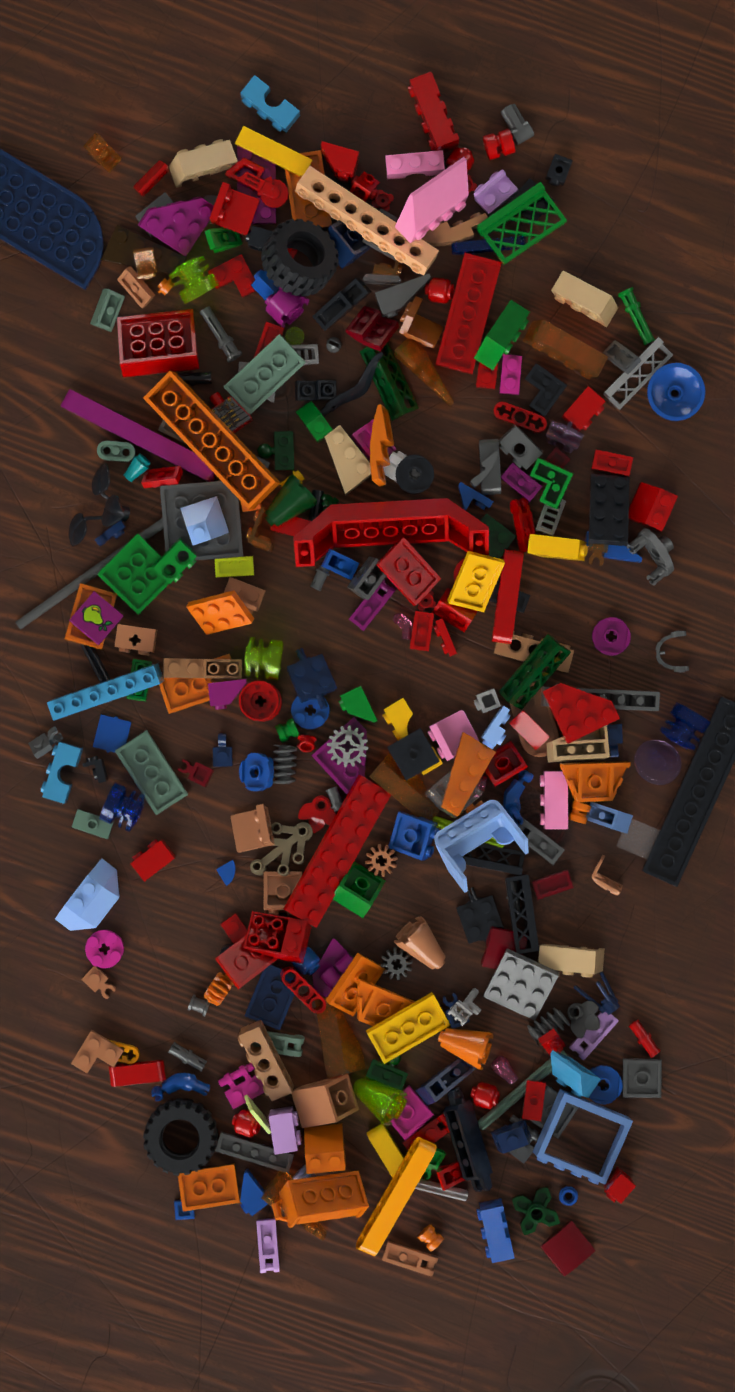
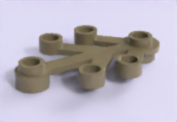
M274 822L271 825L274 834L287 833L293 835L288 839L274 838L275 845L272 846L278 847L261 860L256 859L250 864L251 872L258 876L263 875L266 872V866L282 854L281 865L278 866L277 871L281 876H287L290 873L291 848L297 841V852L293 855V861L296 864H303L305 861L306 841L313 835L312 827L306 822L298 823L295 827L283 826L278 822ZM279 825V831L275 832L274 827ZM302 828L306 829V833L304 835L300 834V830ZM301 855L302 860L297 862L296 857ZM256 864H260L259 870H255L254 866ZM282 867L287 868L285 873H281Z

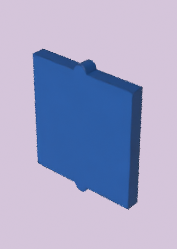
M101 714L93 747L106 750L107 753L110 751L115 752V750L127 743L132 722L118 719L117 716L110 717Z

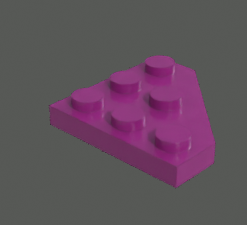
M195 197L187 201H178L161 207L148 208L138 226L186 257L209 222L214 205L202 197Z
M355 717L343 726L347 730L350 725L352 731L358 728L357 733H364L362 739H367V730ZM345 734L340 735L335 742L344 740ZM352 734V740L355 744H360L359 739ZM329 739L312 757L340 788L348 794L358 775L365 777L366 757H360L361 763L357 762V760L354 761L355 766L353 767L351 763L344 767V762L337 765L338 759L331 760L333 753L327 752L331 749L330 746H327V743H332V740ZM346 741V744L338 745L345 748L346 752H349L351 748H357L350 745V741ZM335 749L337 755L343 758L342 751ZM360 751L352 752L350 759L356 757Z

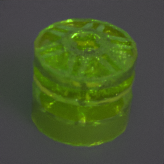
M204 255L184 262L169 274L170 279L176 276L180 277V280L173 283L174 286L181 284L185 286L179 292L184 304L219 285L214 273L206 276L203 273L210 267L209 264L200 268L199 263L206 260Z
M250 637L245 651V676L251 677L253 668L255 669L256 678L259 677L261 670H265L266 679L278 680L283 641L270 639L267 648L264 647L263 638H260L259 645L255 646L256 637Z

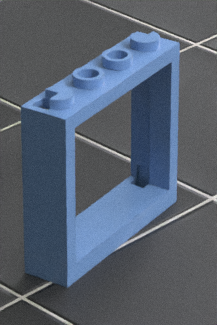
M560 1089L533 1149V1153L536 1155L537 1160L547 1164V1162H551L559 1170L564 1171L566 1168L574 1176L581 1178L583 1175L588 1177V1181L598 1185L600 1182L606 1185L633 1121L626 1115ZM566 1102L621 1124L599 1174L545 1153Z

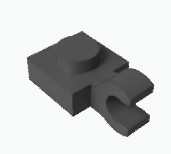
M52 727L49 729L48 735L43 733L29 742V746L34 756L38 759L53 749L52 745L60 742L63 736L61 733H58L56 727Z

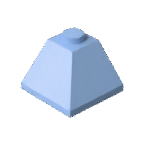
M217 496L180 508L192 545L229 533Z

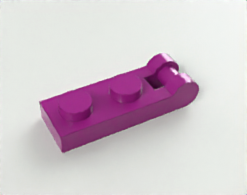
M384 579L370 599H364L349 618L352 623L363 631L396 591V588L390 587L385 583L386 580ZM380 589L386 592L384 597L377 593Z

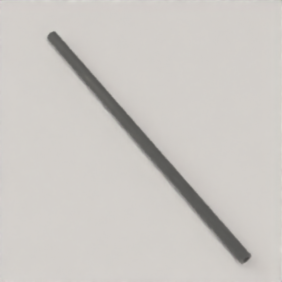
M163 518L139 535L145 541L164 529ZM126 544L15 622L20 629L24 628L75 592L80 583L86 584L96 577L97 573Z

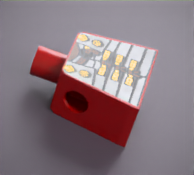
M216 392L209 398L215 406L211 410L233 433H236L253 421L252 417L232 396L224 400L220 393Z

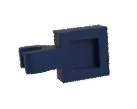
M622 724L607 725L610 758L619 757L617 744L623 743Z
M226 733L218 734V747H213V767L233 766L232 747H227Z

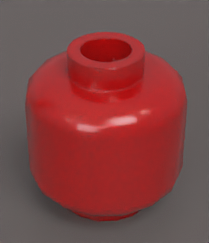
M465 147L455 148L446 160L447 168L465 157L468 173L474 164L472 152Z
M434 277L429 283H426L425 295H428L430 302L448 303L453 298L454 285L451 284L449 279Z
M480 1082L477 1087L473 1086L470 1097L473 1098L475 1106L492 1109L499 1102L500 1092L495 1085Z
M243 1109L238 1114H235L232 1119V1125H234V1130L238 1134L253 1137L260 1131L261 1125L250 1111Z

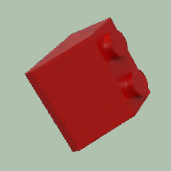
M322 141L321 153L334 177L343 183L352 182L359 163V151Z
M640 482L629 507V519L660 533L666 525L678 496L659 487Z

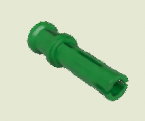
M631 287L617 295L621 297L625 305L624 310L630 314L644 345L655 341V338L639 308L641 303L637 302L633 293L634 289Z

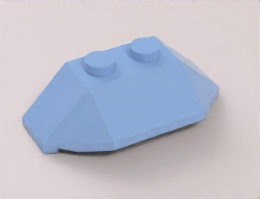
M101 858L63 906L55 920L70 931L96 928L120 898L117 869Z

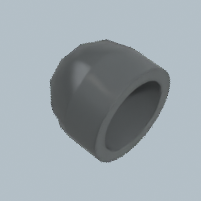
M331 337L327 340L326 347L329 352L336 353L341 349L342 344L339 338ZM332 341L336 344H339L338 348L334 345L329 344V342Z

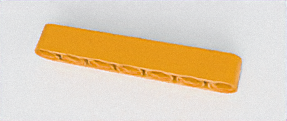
M417 1137L358 1237L356 1249L372 1256L377 1255L436 1152V1144L421 1137Z

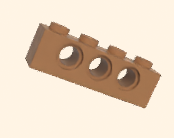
M513 631L512 640H518L521 644L518 651L512 650L510 644L496 642L493 654L524 662L530 655L529 647L531 645L538 646L543 638L540 641L533 640L534 636L522 633L521 637L514 635L515 631ZM560 643V645L570 650L571 646ZM570 650L571 653L556 669L557 671L569 672L574 650Z
M262 1020L240 1028L238 1035L239 1044L245 1048L247 1060L250 1064H253L257 1079H261L265 1095L269 1096L271 1101L293 1093L294 1084ZM257 1042V1043H259L261 1046H260V1047H254V1046L252 1045V1043ZM266 1059L269 1063L264 1064L260 1060ZM269 1076H276L277 1080H271Z

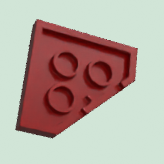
M562 683L542 691L567 744L620 719L613 702L608 699Z

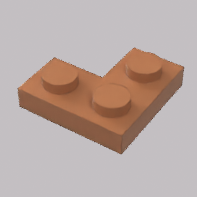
M91 1030L71 1064L88 1073L98 1057L114 1067L124 1049Z

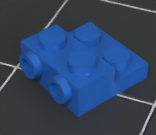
M399 811L389 848L421 861L428 859L434 852L432 842L439 831V828H437L438 823L424 817H416Z

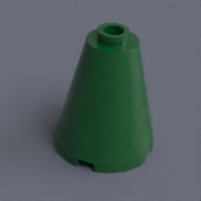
M293 474L287 479L264 512L267 515L264 518L271 526L275 524L278 527L318 503L310 491Z

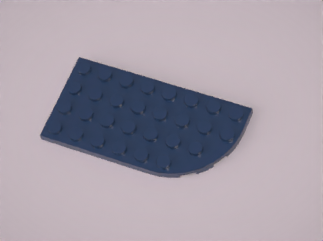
M0 149V239L86 291L100 266L104 248L102 229L93 210L82 198Z

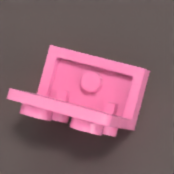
M462 710L429 726L430 731H428L432 742L437 741L439 745L437 751L441 759L445 758L446 761L455 757L462 732L479 741L465 712Z

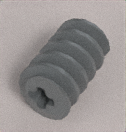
M274 745L279 749L273 751L274 754L278 755V757L273 758V761L278 763V765L273 766L277 770L274 773V777L277 780L273 781V784H290L295 782L296 779L291 777V775L296 774V771L291 768L297 766V763L291 760L297 758V755L292 754V752L297 751V748L292 745Z
M554 1007L553 1015L547 1012V1019L541 1016V1023L535 1020L534 1028L530 1025L527 1026L528 1032L538 1046V1039L553 1028L558 1033L557 1028H560L562 1031L565 1030L564 1023L571 1026L561 1010H557Z

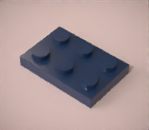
M271 964L262 971L245 1017L255 1021L262 1020L263 1024L280 1030L294 993L281 980L280 973L283 968ZM292 972L287 973L285 980H293L295 974Z

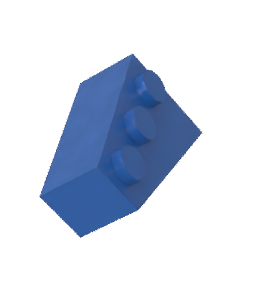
M502 1199L480 1202V1209L476 1210L479 1221L483 1220L484 1227L481 1228L482 1238L487 1239L488 1246L485 1247L487 1258H491L492 1263L514 1259Z

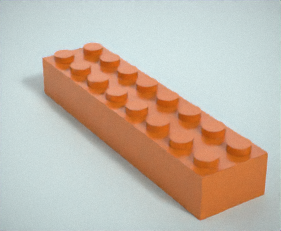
M169 371L143 397L248 509L254 510L281 483L176 372Z

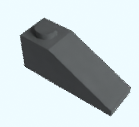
M430 274L376 292L375 297L382 317L387 316L389 319L397 316L398 312L430 281Z

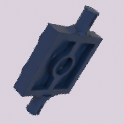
M303 648L297 649L295 652L300 661L287 666V672L300 702L317 700L320 709H325L328 705L324 696L337 690V686L324 656L320 654L307 658Z

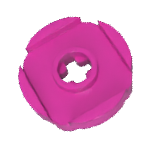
M103 929L96 931L87 940L85 946L86 956L93 966L100 968L113 967L123 956V940L111 930ZM102 944L110 947L107 954H104L102 951L100 952Z

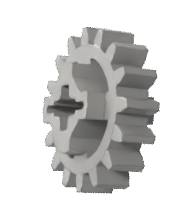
M350 725L347 730L341 726V732L334 730L335 736H329L332 743H327V746L331 747L327 752L333 753L331 760L338 759L337 765L344 762V767H347L348 763H351L353 767L355 766L354 761L357 760V762L361 763L360 757H366L363 750H368V747L364 746V743L368 742V740L362 739L364 733L358 734V728L352 731ZM345 734L344 740L335 742L340 735ZM352 734L359 739L360 744H355L352 740ZM346 741H350V745L357 748H351L349 752H346L345 748L338 745L346 744ZM335 749L342 751L343 758L337 755ZM360 751L356 757L350 759L352 752Z

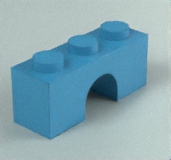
M254 75L241 91V101L249 108L254 107L257 110L256 113L262 119H269L272 122L271 125L277 131L281 132L282 130L287 133L300 117V111L286 99L277 107L268 106L265 103V99L270 93V87Z
M59 742L58 745L55 744L52 751L54 760L53 763H49L46 774H49L47 782L44 781L41 787L43 798L63 804L67 803L72 785L62 781L60 771L65 765L78 767L83 748L64 742Z

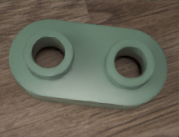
M102 441L97 447V454L106 461L130 462L136 455V450L128 442ZM110 448L111 452L104 454V449ZM125 449L130 451L128 456L123 455Z

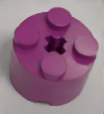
M279 287V291L275 295H270L265 300V304L267 305L266 312L284 328L285 323L288 325L292 324L303 313L304 309L302 307L304 303L308 305L309 299L301 294L295 296L291 292L286 293Z

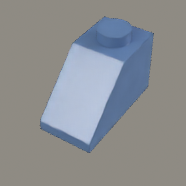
M590 802L591 809L586 815L587 821L628 833L633 815Z

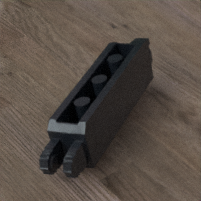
M460 1087L453 1088L448 1092L450 1105L444 1108V1115L462 1176L467 1181L471 1180L475 1192H482V1190L490 1191L492 1188L490 1174L493 1171L471 1099L465 1100Z

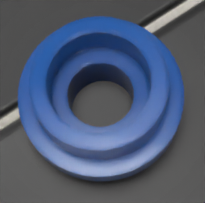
M565 1186L559 1192V1199L562 1204L571 1206L577 1202L578 1193L575 1188ZM568 1192L572 1194L569 1199L565 1198V1194Z

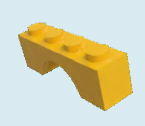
M402 698L383 709L385 713L382 715L387 724L392 723L395 730L392 732L397 740L408 735L407 725L413 715L406 701ZM433 747L432 749L440 762L422 771L423 775L443 764Z

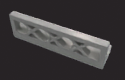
M659 337L639 356L641 362L629 374L624 372L604 392L603 395L618 410L673 356L663 345L664 342ZM658 348L667 355L663 361H654V352ZM643 364H652V372L650 374L641 375V366ZM630 377H638V386L636 388H627V380ZM616 391H625V400L621 404L612 397Z

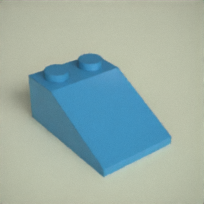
M552 1050L550 1053L552 1074L558 1078L556 1081L564 1087L567 1085L571 1087V1092L577 1097L581 1098L584 1096L589 1098L601 1078L573 1058Z

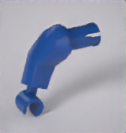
M526 770L519 772V780L514 779L504 791L503 808L517 826H519L517 820H519L521 825L523 823V818L520 815L521 806L519 800L525 789L523 782H531L534 776Z
M175 1073L162 1082V1087L154 1086L152 1088V1097L155 1096V1101H161L163 1099V1092L166 1091L168 1094H171L180 1089L185 1091L193 1090L206 1096L210 1090V1085L197 1080L194 1074Z

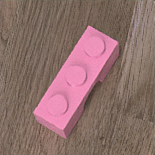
M443 150L385 155L387 180L406 178V176L411 174L433 176L445 170Z

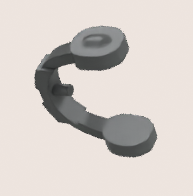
M678 630L662 638L657 643L655 650L657 654L656 659L659 664L673 669L674 672L681 673L689 671V666H671L663 662L660 655L665 654V651H660L664 641L674 637L687 636L686 631Z

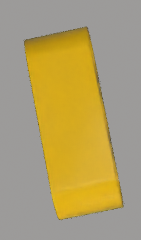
M381 1123L366 1132L393 1178L404 1156L386 1126Z

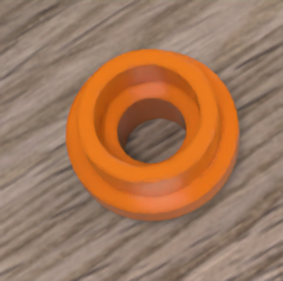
M164 278L157 285L160 288L157 292L165 296L175 285L172 279L169 278L167 280Z

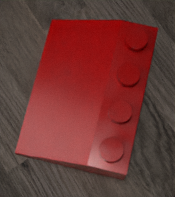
M193 309L117 317L119 359L123 377L199 369Z

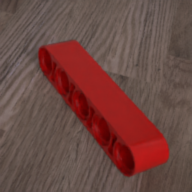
M504 549L503 560L505 564L500 575L492 642L512 643L524 552Z

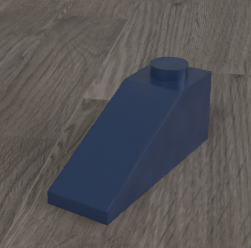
M458 1057L417 1088L416 1092L426 1105L433 1104L476 1068Z

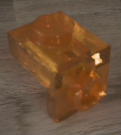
M153 247L134 250L133 255L137 268V279L149 280L156 277L157 264Z

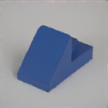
M459 483L458 489L465 511L472 500L475 501L474 505L482 510L491 507L494 501L464 483Z
M329 549L321 566L352 580L359 563Z

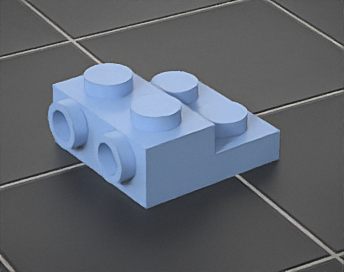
M505 706L500 707L481 736L484 739L482 743L490 749H493L496 744L501 745L506 737L504 734L506 730L501 728L500 725H505L511 715L508 714L510 710Z

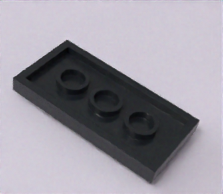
M591 474L588 543L616 546L628 545L629 476Z

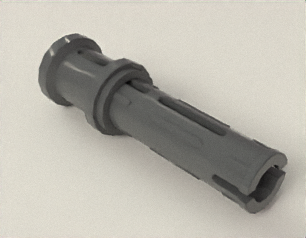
M208 306L201 310L200 314L218 340V347L224 351L228 363L239 358L243 353L233 343V337L227 335L211 307Z

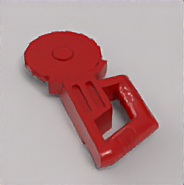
M245 157L226 171V176L257 191L258 197L260 196L262 202L268 207L279 208L288 199L289 193L285 183L277 179L272 180V176L264 180L261 179L265 168ZM244 166L258 173L255 176L245 172L240 177L234 174Z

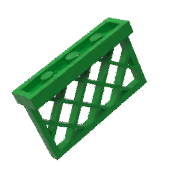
M539 182L479 223L477 232L481 237H484L505 265L565 224L567 219L546 193L543 184ZM544 197L548 203V208H536L537 201ZM524 210L533 211L532 220L520 218L521 212ZM535 211L547 213L545 222L534 221ZM548 214L557 215L560 221L556 224L547 223ZM509 220L516 221V231L505 229V224ZM519 222L531 224L530 232L518 231ZM533 224L544 226L543 233L540 235L532 234ZM493 231L502 232L501 240L494 241L489 237V234ZM504 233L515 235L514 244L502 242ZM517 235L529 237L528 243L525 245L516 244ZM501 247H512V254L505 258L501 253Z

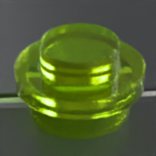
M291 327L287 330L285 338L290 345H301L305 336L302 329Z

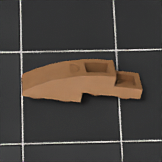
M478 212L470 216L468 221L463 222V220L455 222L452 224V228H450L447 221L444 223L441 221L435 230L427 231L422 240L431 246H447L474 238L472 230L476 229L478 224L488 217L486 213L481 214Z
M163 658V678L242 679V660Z

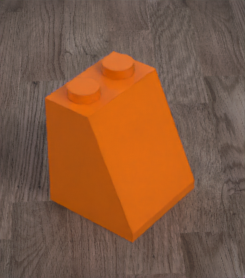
M342 1123L304 1128L307 1174L346 1170Z

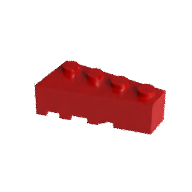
M432 72L410 79V86L407 87L410 97H414L417 103L414 107L417 115H421L424 121L421 122L424 133L429 134L430 140H428L431 151L443 150V153L458 148L459 136L454 131L451 118L447 119V108L444 101L439 98L441 94Z

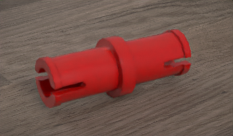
M639 1019L628 1026L638 1038L637 1042L642 1044L650 1055V1058L661 1051L652 1040L650 1032L647 1033Z

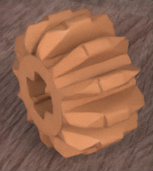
M378 844L379 851L371 847V851L374 854L366 853V856L372 858V860H366L365 864H372L368 871H372L375 868V876L378 875L380 870L382 877H384V870H387L389 874L392 873L389 866L397 867L395 863L391 862L398 860L397 856L390 857L394 854L395 850L387 852L389 845H386L384 850H381V844ZM383 855V858H387V862L384 861V865H380L379 862H376V858L379 859L378 856Z

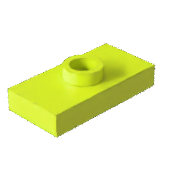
M253 556L215 559L216 578L254 576Z

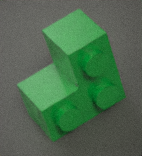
M537 458L530 476L547 483L540 502L558 509L574 473L542 458Z

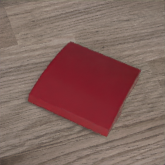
M364 306L345 331L356 341L381 352L399 328L398 321L381 317L380 310Z
M491 926L485 942L486 949L481 960V966L496 969L507 948L516 952L512 930ZM525 936L519 941L520 949L526 948L527 938Z
M573 1221L567 1222L556 1234H552L540 1246L563 1276L572 1272L596 1251Z

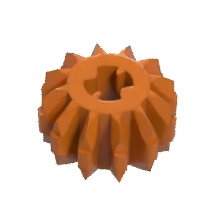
M217 973L204 993V998L211 1004L220 1005L233 986V982L227 974Z

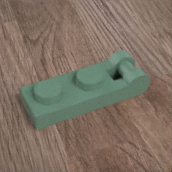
M267 1031L278 1054L294 1057L302 1056L303 1049L301 1046L304 1044V1036ZM257 1042L252 1043V1045H253L254 1047H260V1046H261V1045H260L259 1043H257ZM288 1043H293L294 1047H288Z

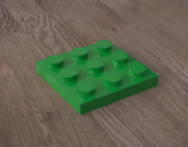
M138 533L97 573L137 614L169 585L153 569V565L161 556ZM166 565L164 571L171 574L175 569L170 565Z

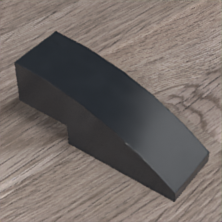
M360 277L355 278L312 317L326 331L372 291Z

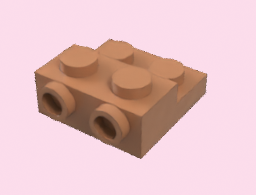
M290 871L287 876H281L278 872H264V913L278 916L279 913H287V916H294L283 908L299 882L302 871Z

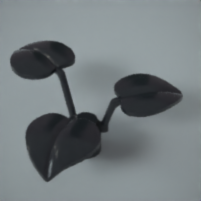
M107 463L100 466L92 480L94 495L101 493V496L107 499L102 516L83 517L82 513H78L73 517L69 526V540L73 547L84 539L87 531L86 521L102 520V524L108 527L120 520L125 522L129 518L130 508L121 505L117 495L109 497L105 494L110 484V472Z

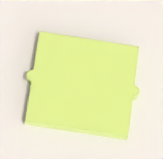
M245 1095L244 1098L250 1113L264 1130L270 1134L271 1129L266 1117L250 1097Z

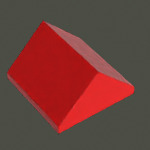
M510 741L495 750V754L485 773L493 786L496 787L528 766Z

